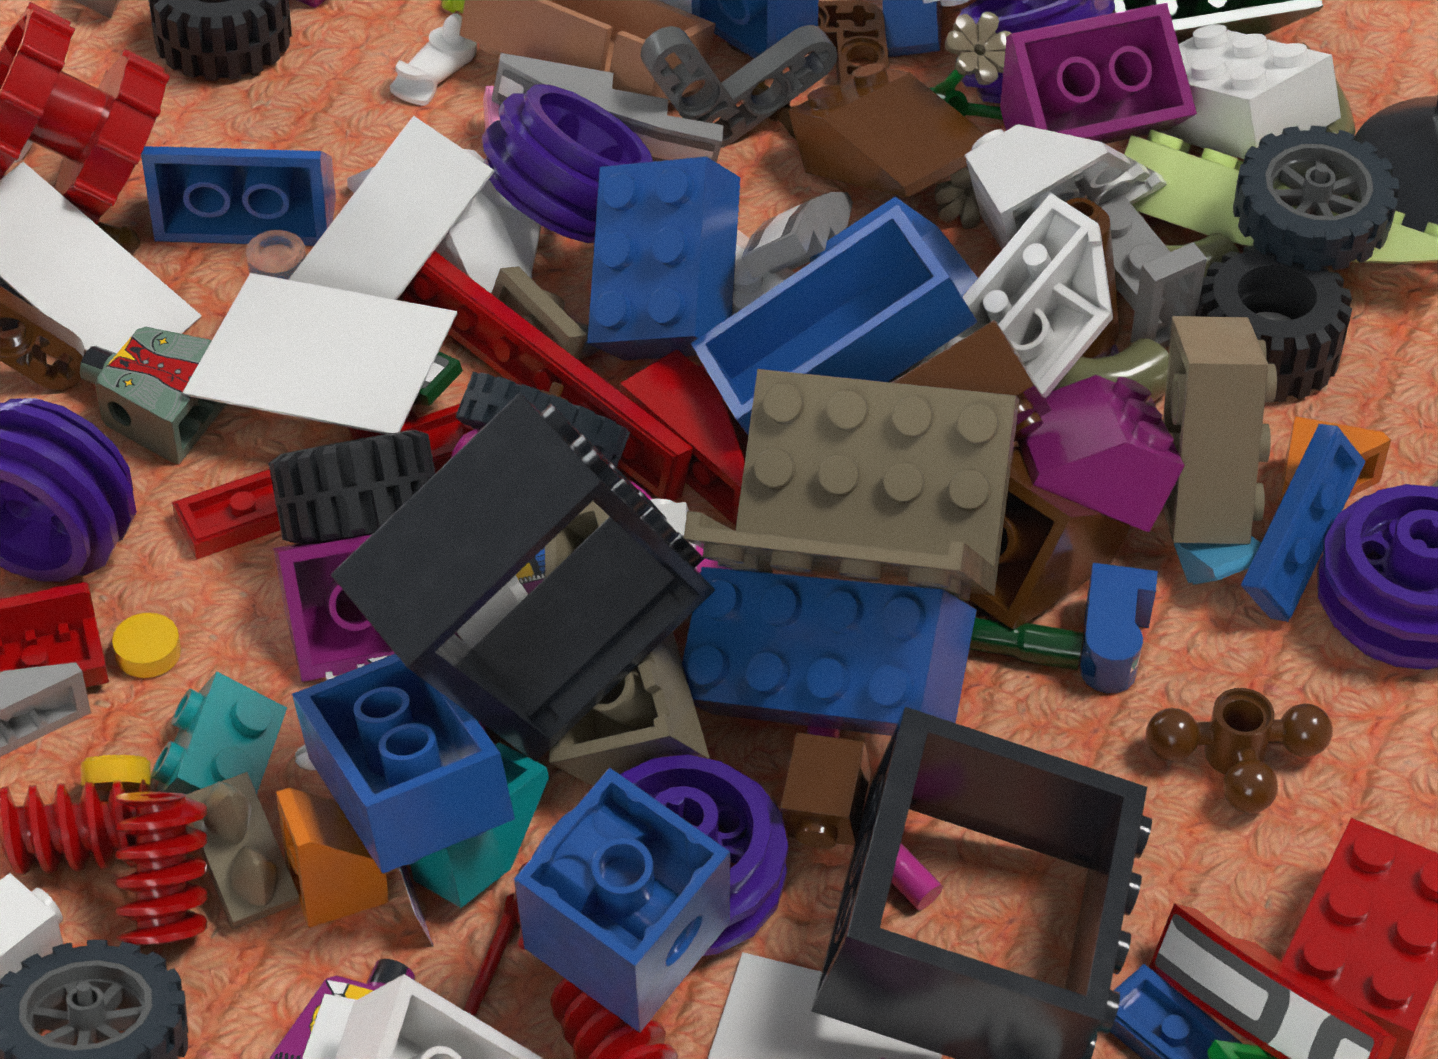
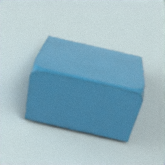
M1251 536L1250 544L1174 543V547L1188 583L1195 585L1217 581L1249 568L1261 542Z

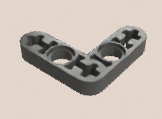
M814 25L801 26L792 31L723 82H720L688 35L679 27L669 26L653 32L645 40L640 54L643 64L682 118L712 123L721 117L714 123L723 125L721 148L736 141L825 77L834 67L838 55L836 47L824 31ZM813 51L810 55L804 57L806 54ZM673 52L682 62L674 69L671 68L665 59ZM788 67L789 71L784 74L782 70ZM766 79H774L772 85L765 92L755 96L751 95L753 89L759 83ZM699 80H705V84L696 94L682 97L684 90L690 84ZM741 101L743 104L737 107L735 104Z

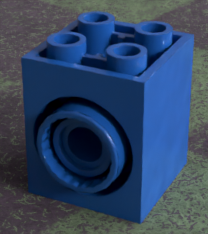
M610 767L578 805L566 813L551 828L537 847L532 858L514 878L524 948L639 1033L730 923V851Z

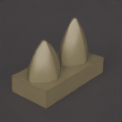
M519 266L500 268L491 293L576 359H585L600 350L587 344L589 325L573 321L564 312L565 303L561 297L542 290Z
M248 772L218 781L213 785L186 794L187 798L204 803L207 807V815L204 819L193 822L189 826L204 831L207 835V844L199 850L207 863V870L232 930L298 904L299 894Z

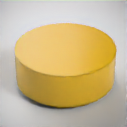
M140 613L125 619L115 629L112 637L117 665L122 671L134 677L150 678L162 675L175 666L181 655V645L176 625L171 619L158 613Z
M103 755L89 757L81 762V788L83 789L86 782H93L96 791H111L114 780H121L125 791L138 790L142 779H144L147 788L151 786V762L146 757Z

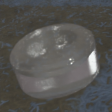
M271 230L254 237L246 248L249 273L289 280L306 257L303 241L297 235L283 230Z

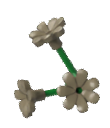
M984 12L976 25L968 14H962L957 17L953 25L954 30L949 32L945 41V49L959 56L955 63V69L944 81L930 88L964 117L969 115L1003 120L1000 107L969 103L962 92L955 90V87L966 75L975 73V78L979 84L989 85L997 80V72L1003 73L1006 37L1012 33L1002 31L997 34L995 32L999 19L992 12ZM967 166L951 174V181L943 182L936 186L935 200L939 204L938 214L941 220L950 222L959 215L962 227L964 229H971L980 223V211Z

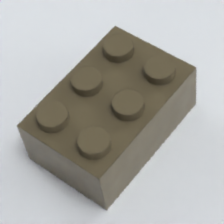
M1172 316L1163 422L1169 434L1174 438L1173 443L1185 465L1163 506L1173 543L1250 544L1253 521H1262L1265 505L1263 483H1257L1258 463L1268 462L1270 456L1269 424H1263L1264 404L1273 403L1275 400L1277 372L1275 364H1268L1265 341L1257 339L1248 317Z

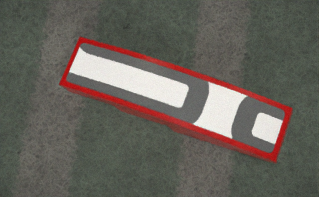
M1174 903L1149 968L1189 1000L1278 1059L1390 1058L1397 1039L1320 979L1293 972L1256 942L1232 937L1198 909Z

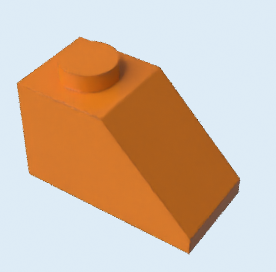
M293 788L276 792L286 865L299 894V905L308 928L389 903L386 874L395 872L396 869L382 874L337 801Z

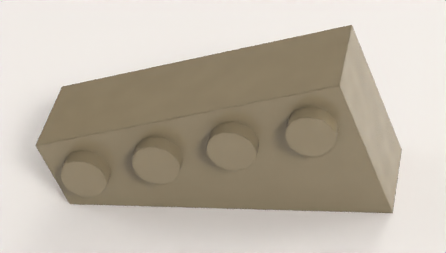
M592 501L545 546V578L610 517L595 502ZM673 632L549 749L550 764L592 786L597 783L609 767L618 774H621L653 758L688 754L710 759Z

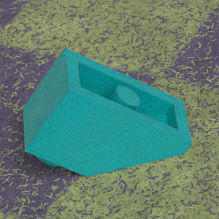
M500 742L495 746L501 753L515 820L490 829L480 836L468 838L422 857L417 862L410 864L415 882L460 908L512 868L549 779L547 767Z

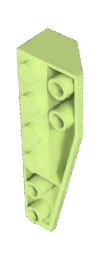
M1151 129L1147 140L1131 135L1124 155L1157 172L1167 183L1166 186L1134 203L1132 206L1138 212L1208 236L1213 233H1220L1228 237L1233 243L1253 246L1254 240L1251 236H1243L1238 228L1240 217H1234L1233 213L1236 184L1240 166L1243 164L1242 161L1208 148H1204L1201 158L1190 155L1188 152L1191 144ZM1281 184V185H1280L1278 188H1276V189H1290V188H1289L1288 186H1286L1285 184ZM1343 195V196H1341V197H1344V198H1347V199H1348L1349 196H1348V195ZM1395 211L1385 244L1380 250L1374 247L1372 257L1362 263L1413 264L1438 262V225L1428 222L1425 231L1421 232L1401 225L1405 214Z

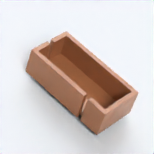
M465 0L459 35L479 43V47L483 51L494 55L505 53L612 72V89L668 99L642 62L640 54L645 40L653 32L669 26L679 27L688 35L705 61L708 62L716 23L658 0ZM674 52L665 58L672 69L682 63ZM704 80L690 84L682 95L703 85Z

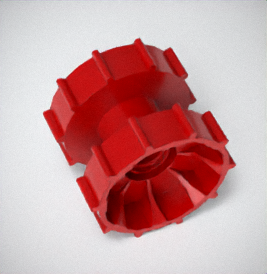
M29 2L24 13L12 25L10 33L0 49V180L13 162L18 160L27 140L63 156L55 189L97 225L100 217L107 212L110 206L115 205L117 197L135 165L140 161V155L161 112L160 107L170 75L164 73L163 67L127 49H124L117 61L109 70H106L98 88L61 71L65 65L64 60L75 28L70 26V21Z

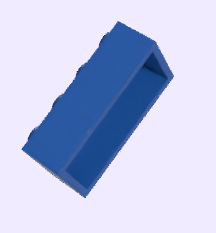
M897 204L693 341L691 345L734 417L747 435H749L757 369L889 382L978 321L948 273Z
M701 567L700 574L715 591L692 612L682 661L695 707L713 715L892 736L905 707L956 723L976 609L946 590Z

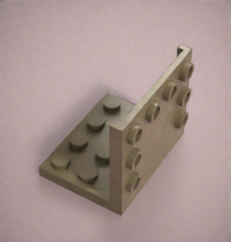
M757 369L736 531L701 512L687 511L683 539L703 548L702 557L704 559L718 561V566L732 568V570L772 573L773 570L944 589L962 601H970V593L994 596L1019 398L1016 395Z

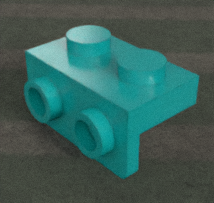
M216 671L199 692L190 688L179 702L171 724L178 727L179 731L175 741H169L165 745L151 773V777L159 781L155 792L181 793L186 795L213 785L218 781L248 772L257 794L287 707Z

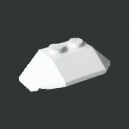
M464 149L484 163V159L476 151ZM374 167L348 177L347 187L355 193ZM488 179L435 251L488 292L492 293L500 268L519 266L532 279L541 225L517 210L495 189Z
M1050 193L964 294L963 299L978 322L893 378V380H897L991 321L996 320L1046 399L1113 319L1099 224Z

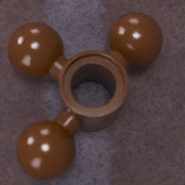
M1233 688L1217 697L1210 722H1196L1192 715L1179 708H1166L1157 712L1147 724L1146 741L1150 750L1157 757L1172 762L1189 757L1197 746L1205 745V756L1209 764L1220 773L1225 774L1223 791L1229 804L1240 812L1253 814L1264 811L1271 806L1278 793L1277 777L1274 771L1264 763L1268 743H1282L1294 755L1312 757L1320 754L1330 744L1333 726L1331 719L1323 709L1308 703L1295 705L1289 708L1281 719H1274V708L1264 695L1248 688Z

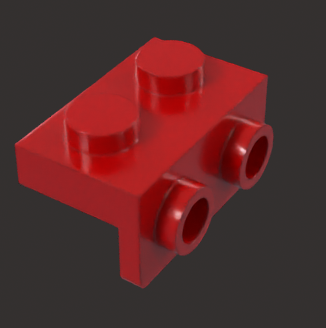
M82 582L67 586H57L47 590L0 599V672L76 662L82 670L85 687L109 683L88 583Z

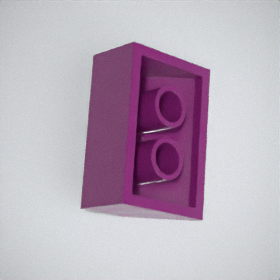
M1168 3L1008 35L1006 37L1000 103L1006 131L1020 124L1107 144L1130 139L1131 135L1136 137L1148 135L1150 129L1158 132L1168 131L1196 115L1197 111Z
M1094 375L1053 390L1046 398L1052 410L1041 416L1043 420L1041 427L1027 437L1017 441L1033 486L1146 532H1150L1185 465L1173 443L1174 438L1169 434L1162 420V414L1157 410L1151 398L1152 393L1145 386L1126 377H1118L1116 382H1113L1099 375Z
M373 533L273 548L285 614L302 682L326 677L325 672L332 671L333 675L347 673L357 669V664L365 665L366 658L372 653L393 651L330 575Z

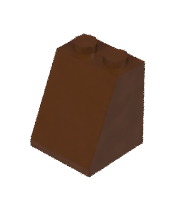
M1019 446L1013 447L995 594L992 596L970 593V600L1011 629H1016L1089 580L1093 563L1110 565L1131 525L1033 486Z

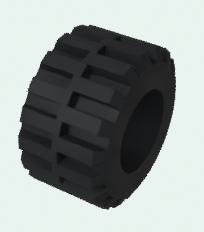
M148 0L157 53L160 58L166 59V64L173 70L183 69V74L192 78L204 76L205 80L218 81L219 78L229 77V80L240 79L241 75L247 73L254 75L263 71L264 65L276 63L280 59V53L286 52L290 45L289 37H292L289 0Z
M1254 246L1244 247L1241 254L1231 251L1222 256L1221 262H1213L1207 269L1206 277L1203 278L1199 306L1195 316L1249 318L1257 339L1265 341L1268 364H1275L1277 389L1274 402H1286L1287 396L1291 395L1297 399L1310 396L1311 388L1320 391L1328 384L1329 377H1334L1338 370L1352 308L1350 305L1352 297L1350 290L1343 288V278L1338 272H1328L1329 266H1322L1321 271H1311L1304 269L1305 264L1293 262L1292 266L1284 265L1276 261V255L1271 252L1264 255ZM1274 312L1284 315L1291 320H1273L1256 313Z
M416 430L283 453L268 463L282 539L296 544L314 543L373 533L436 474L429 435Z

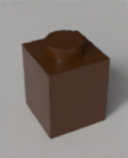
M796 732L780 806L788 837H794L800 843L818 849H830L835 847L836 843L854 846L871 774L865 741Z

